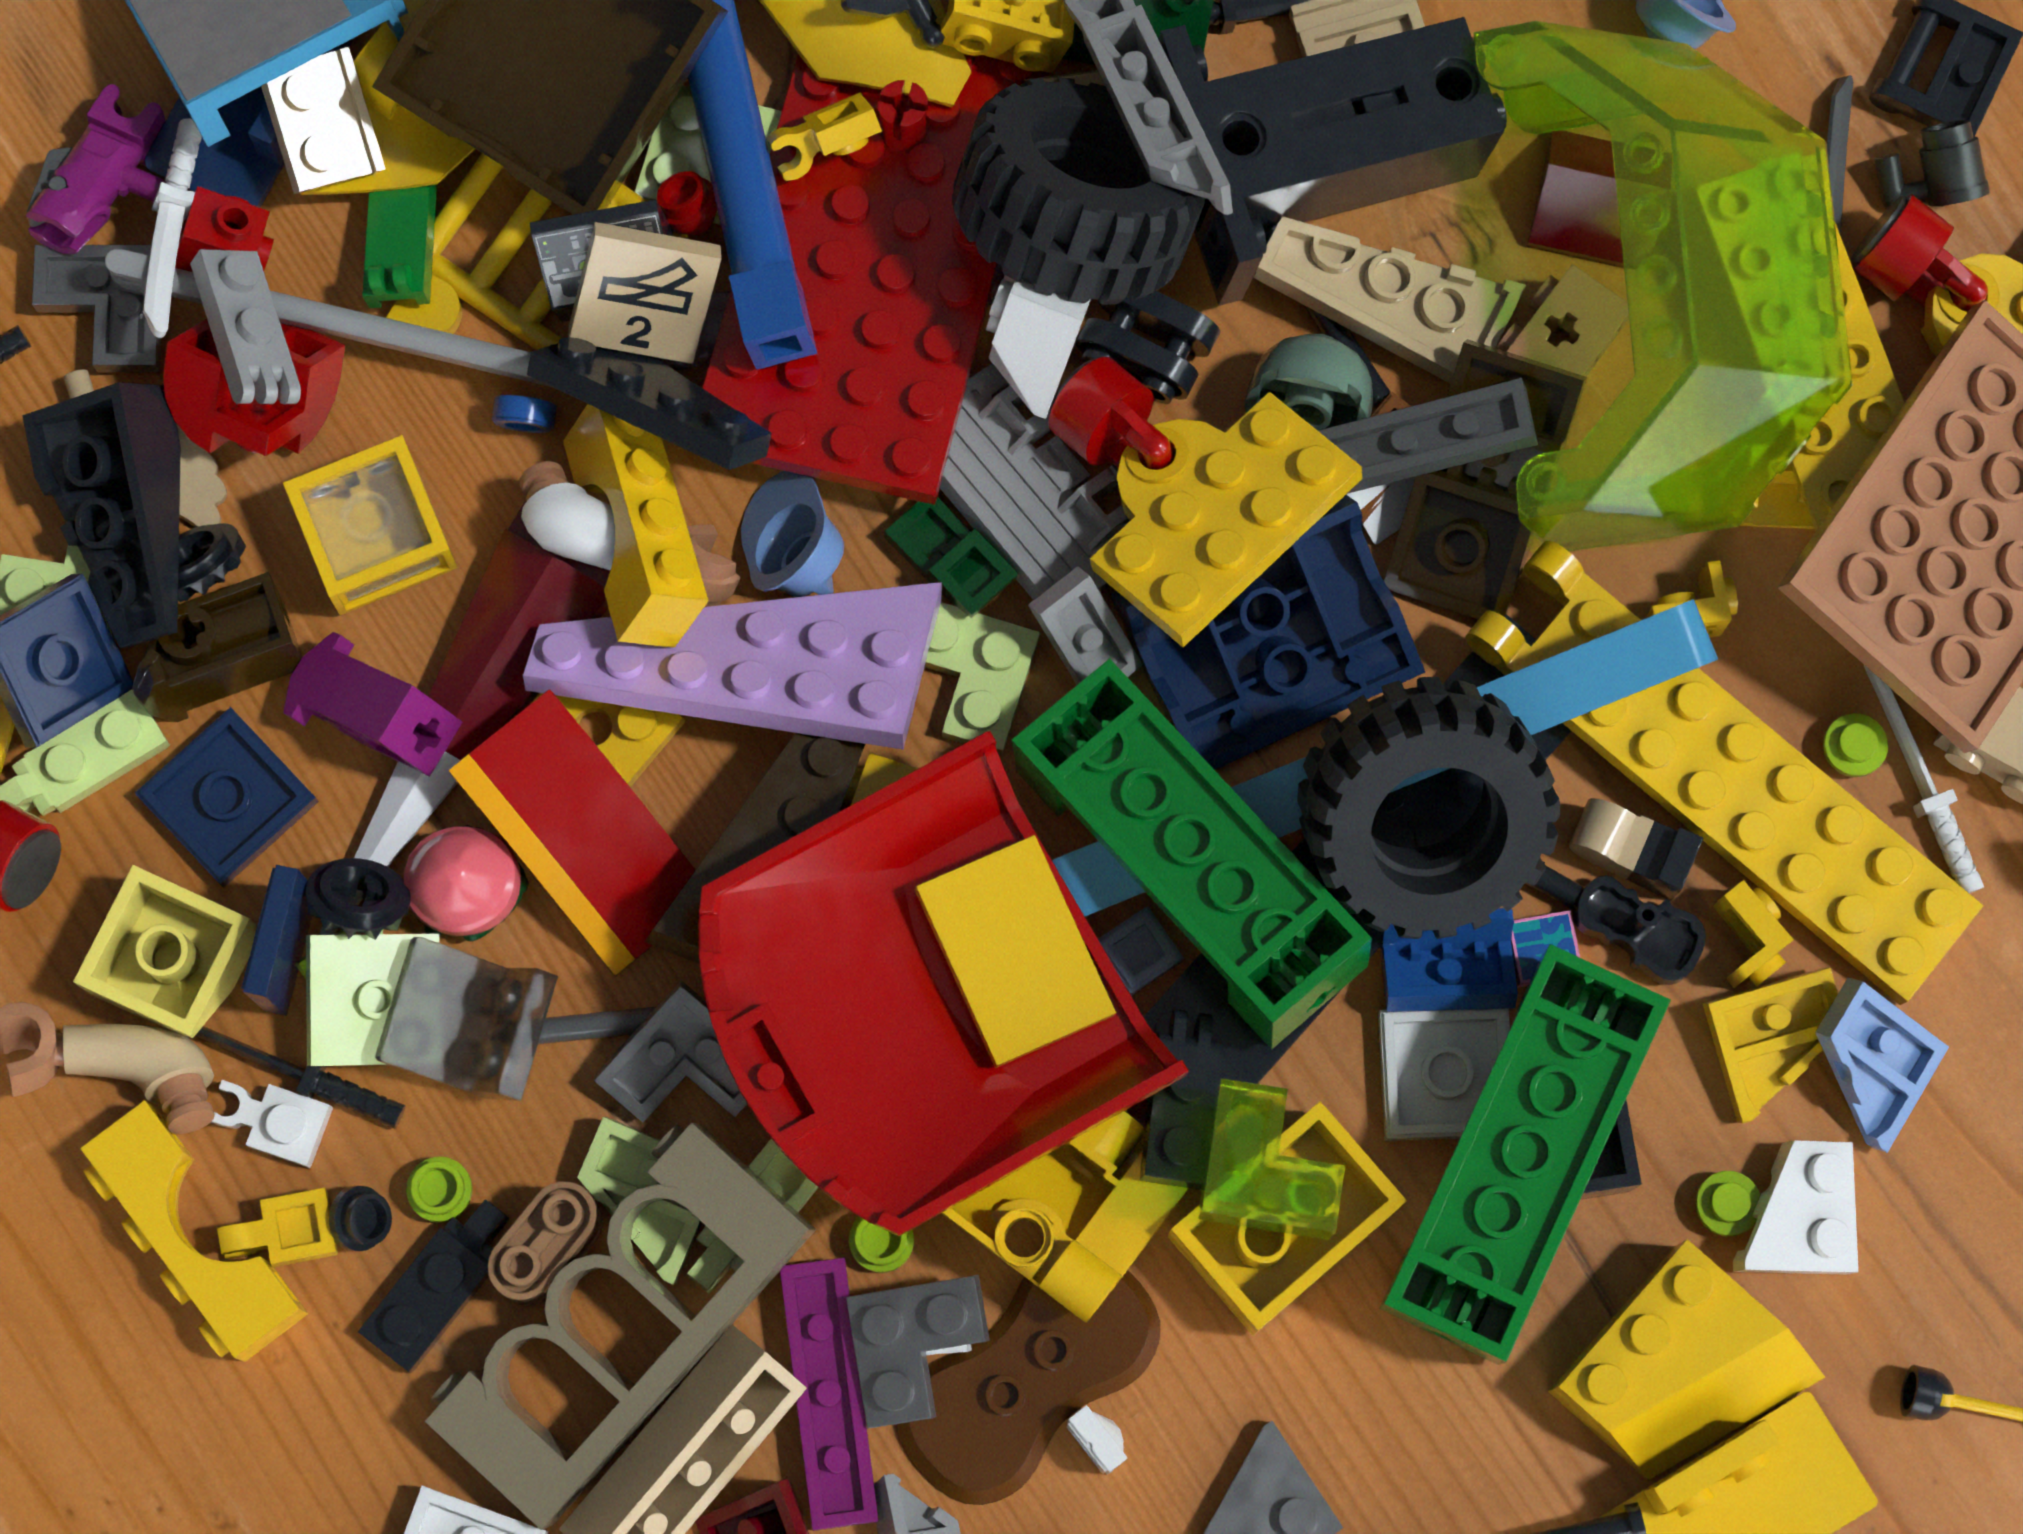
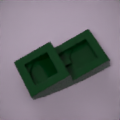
M938 497L935 505L918 501L885 530L884 538L930 583L942 582V594L970 618L974 617L1018 577V573L976 529L970 531Z

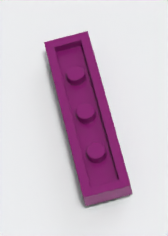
M845 1258L786 1265L780 1270L793 1376L807 1387L796 1402L813 1531L879 1522L865 1410L846 1297L850 1296Z

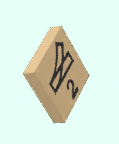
M595 222L568 327V338L583 339L591 342L596 347L693 364L721 262L720 245Z

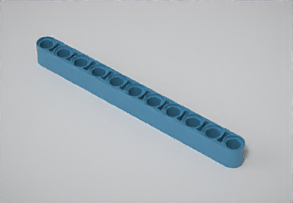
M1693 599L1477 687L1481 696L1492 693L1506 703L1512 715L1519 716L1530 735H1533L1718 660V656ZM1306 757L1231 787L1278 838L1301 829L1299 818L1302 812L1297 802L1298 783L1303 779H1308L1303 768ZM1436 768L1417 773L1399 783L1390 792L1450 768ZM1099 841L1052 860L1084 916L1145 892Z

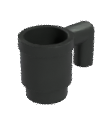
M1970 120L1940 123L1920 131L1923 147L1919 149L1924 180L1904 184L1899 153L1874 158L1882 203L1887 209L1902 195L1907 197L1913 194L1928 206H1945L1974 200L1990 193L1988 180L1985 177L1979 138L1973 137Z

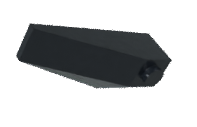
M118 382L22 415L34 477L43 495L53 496L66 522L60 529L69 546H78L90 570L88 585L119 647L129 648L177 633L181 445L176 422L165 399L164 385Z

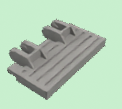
M992 363L968 379L940 489L973 529H976L1018 573L1016 580L1033 600L1077 566L1090 575L1101 593L1110 585L1092 570L1090 558L1130 521L1124 514L1122 505L1106 515L1096 504L1097 501L1105 497L1109 492L1118 489V467L1111 465L1108 469H1105L1082 485L1089 479L1090 474L1059 437L1055 436L1035 449L1032 444L1051 432L1048 424L1049 412L1046 419L1035 415L1026 420L1017 410V408L1025 403L1014 389L1009 386L1010 384Z

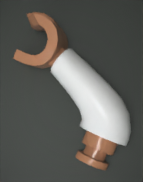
M540 462L524 471L520 477L519 485L524 496L527 497V502L523 506L521 518L528 533L547 551L611 570L615 547V524L611 505L588 495L585 489L579 485L569 483L566 480L562 466L556 462ZM714 525L687 526L709 600L705 607L719 606L722 601L733 595L741 578L736 574V563L722 555L710 553L718 536Z

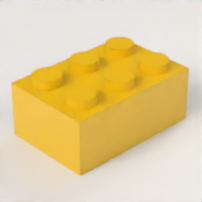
M1319 1101L1170 1230L1167 1237L1250 1334L1254 1336L1398 1211L1407 1200L1322 1102Z

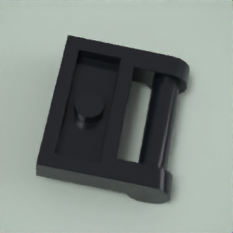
M1915 0L1912 7V13L1915 17L1886 77L1879 78L1876 81L1869 100L1874 106L1892 114L1901 113L1926 126L1956 120H1970L1973 137H1975L2019 45L2023 32L1955 0ZM1937 26H1945L1955 32L1925 94L1908 86Z

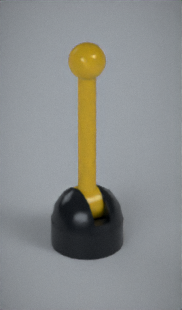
M1912 1365L1905 1375L1900 1396V1409L1904 1417L1923 1421L1936 1420L1947 1414L1951 1407H1957L2023 1422V1408L1954 1394L1950 1380L1942 1372L1935 1369Z

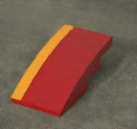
M549 689L448 771L489 820L500 837L533 875L536 882L616 977L653 946L644 941L696 870L601 750Z

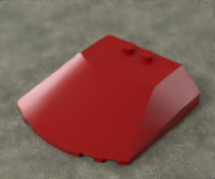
M991 731L977 736L704 885L701 891L698 931L699 962L703 992L719 1047L741 1095L761 1126L784 1155L811 1182L851 1212L897 1236H901L1184 1078L1189 1072L1183 1060L1178 1061L1145 1021L1028 821L1011 787L996 750L997 742ZM1035 835L1116 1014L1111 1018L995 1068L915 893V888L922 883Z

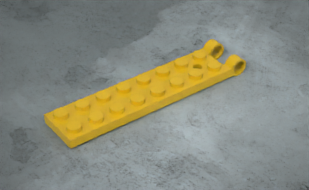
M1544 541L1524 565V571L1537 587L1553 596L1564 606L1531 646L1525 642L1524 636L1513 623L1502 615L1490 610L1485 611L1465 635V639L1477 655L1495 666L1506 676L1641 621V619L1586 575L1580 562L1568 550L1555 542ZM1699 668L1563 722L1566 727L1694 834L1703 837V841L1766 892L1773 900L1899 1005L1907 1003L1984 906Z

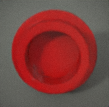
M684 171L666 179L658 189L657 202L668 219L673 232L697 235L705 233L712 225L717 213V206L712 184L709 180L702 178L695 172Z

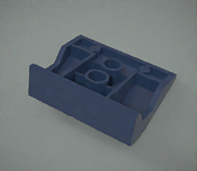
M1347 495L1338 501L1184 647L1180 646L1120 593L1115 591L1110 594L1130 643L1143 664L1142 668L1167 720L1214 770L1347 709L1349 703L1363 694L1366 699L1382 693V685L1399 680L1403 683L1425 673L1399 604L1381 578L1362 532V512L1357 501Z

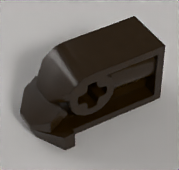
M269 572L178 604L177 633L149 641L145 657L138 666L132 687L135 697L151 716L180 722L189 718L187 712L189 710L294 672L303 656L283 598ZM197 642V645L192 648L191 644Z

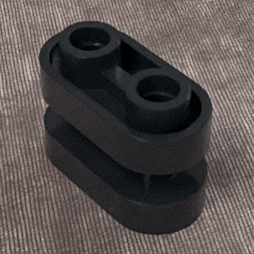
M1153 291L1151 294L1134 301H1130L1126 297L1118 304L1102 305L1098 299L1099 305L1110 314L1108 321L1100 318H1088L1075 342L1078 349L1083 353L1081 357L1082 362L1086 363L1092 359L1110 357L1150 389L1155 401L1169 404L1172 399H1186L1199 376L1198 371L1186 358L1188 354L1197 357L1209 356L1220 335L1219 327L1199 311L1158 291ZM1132 327L1166 343L1164 348L1130 332Z

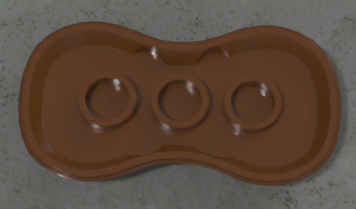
M1127 1270L1088 1322L1085 1323L1024 1277L1003 1318L989 1332V1341L975 1343L971 1345L972 1351L952 1353L928 1365L936 1417L897 1424L901 1444L910 1460L924 1477L938 1490L952 1499L964 1504L984 1505L998 1502L1021 1489L1033 1475L1054 1433L1066 1419L1082 1406L1125 1388L1139 1378L1147 1369L1156 1353L1160 1340V1319L1152 1299L1142 1284Z

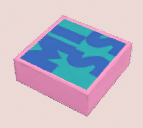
M1571 910L1514 920L1511 945L1518 987L1528 986L1540 957L1549 944L1580 957Z

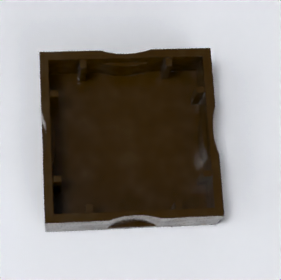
M428 0L417 11L372 87L448 136L463 140L501 164L511 176L572 215L606 209L727 15L728 10L712 0Z

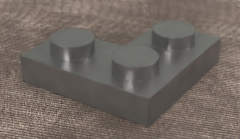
M35 245L32 305L37 312H95L92 365L97 372H160L161 338L152 334L143 314L144 296L119 290L115 286L105 264V258L111 250L123 249L150 256L151 245H84L74 255L62 254L45 245Z
M681 980L595 1074L594 1081L642 1122L649 1117L685 1076L689 1077L730 1114L736 1117L747 1105V1102L741 1095L724 1060L712 1028L706 1001Z
M979 1275L846 1297L867 1429L936 1417L926 1351L990 1340Z

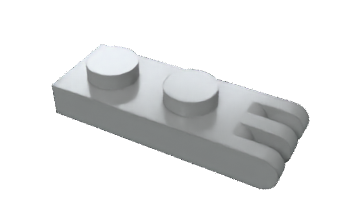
M200 249L190 265L233 401L236 404H250L255 396L259 404H274L278 397L281 404H297L301 396L300 383L258 252Z

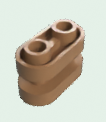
M555 1182L543 1188L491 1252L488 1261V1273L494 1287L510 1301L519 1305L534 1306L545 1302L547 1290L557 1273L574 1259L584 1257L598 1240L603 1227V1217L597 1202L587 1190L572 1182Z

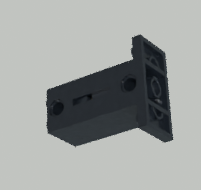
M1465 17L1207 81L1208 67L1204 52L1200 45L1192 46L1185 25L1162 30L1158 38L1230 184L1233 213L1229 215L1221 213L1206 198L1194 229L1218 306L1243 299L1253 276L1256 274L1263 254L1267 250L1264 232L1274 230L1282 216L1306 222L1476 178L1506 128L1507 118L1503 101L1499 94L1491 93L1484 73L1487 67L1484 47L1477 36H1471Z

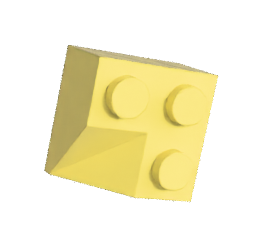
M132 865L73 982L94 997L146 1021L193 1038L234 989L250 957L257 925L246 916Z

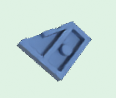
M1847 978L1815 1033L1865 1143L1874 1149L1888 1153L1949 1046L1866 983Z

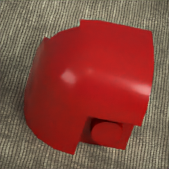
M205 319L167 342L163 375L165 399L177 425L193 443L208 453L215 451L231 440L248 452L259 453L264 456L269 455L281 446L299 454L313 441L325 423L335 401L341 378L345 345L313 330L280 323L301 387L299 402L297 404H281L277 397L274 404H259L254 396L250 404H236L228 387L208 319Z

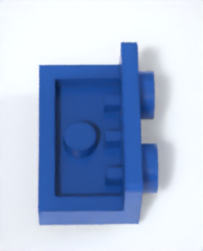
M1498 908L1489 914L1491 923L1476 930L1473 929L1471 923L1456 927V936L1436 939L1432 930H1423L1420 939L1398 937L1393 924H1390L1388 930L1382 932V945L1380 946L1386 1011L1516 1008L1518 991L1511 945L1514 925L1513 910L1511 909L1507 912L1504 908Z

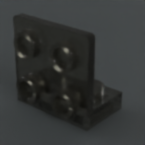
M413 937L406 952L375 1058L377 1061L485 1099L521 1101L558 976L538 968H506L430 939Z

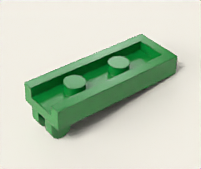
M437 185L369 192L362 297L369 309L381 308L382 301L415 299L418 305L430 304Z

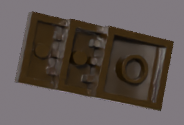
M1469 339L1463 342L1447 397L1522 378L1527 390L1538 445L1416 476L1384 579L1389 590L1478 620L1487 610L1494 611L1503 617L1506 616L1541 520L1587 377Z

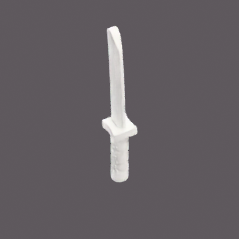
M183 119L179 122L172 149L173 154H171L169 162L170 169L167 170L165 178L166 183H160L152 206V211H157L158 213L151 243L143 314L152 334L158 338L164 337L168 330L173 278L183 220H186L195 194L193 191H188V188H190L191 173L194 172L195 158L198 155V145L201 142L202 136L192 119Z
M1864 665L1923 798L1922 801L1913 806L1917 818L1928 815L1930 826L1933 832H1935L1934 835L1942 850L1947 866L1950 867L1949 870L1955 882L1969 894L1984 888L1967 845L1965 846L1966 842H1964L1961 830L1958 828V824H1956L1955 816L1949 808L1951 804L1958 801L1954 790L1951 789L1938 794L1892 689Z

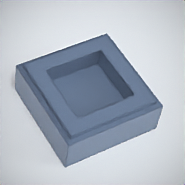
M1148 906L1098 938L1131 996L1181 964L1184 960Z

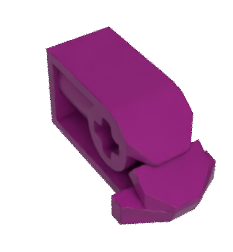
M336 632L329 634L302 657L289 680L283 711L285 715L303 726H306L310 717L314 715L324 722L327 721L357 742L420 773L431 776L463 723L460 719L413 685L348 656L354 644Z

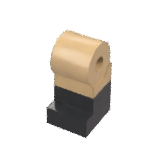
M1591 798L1586 803L1569 843V848L1588 862L1672 901L1685 884L1703 837L1683 828L1674 830L1642 815L1640 817L1636 816L1629 810L1609 801Z

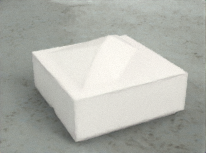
M1087 1405L1068 1419L1067 1429L1102 1474L1106 1473L1108 1475L1127 1459L1123 1452L1124 1440L1121 1430L1113 1420L1091 1411Z

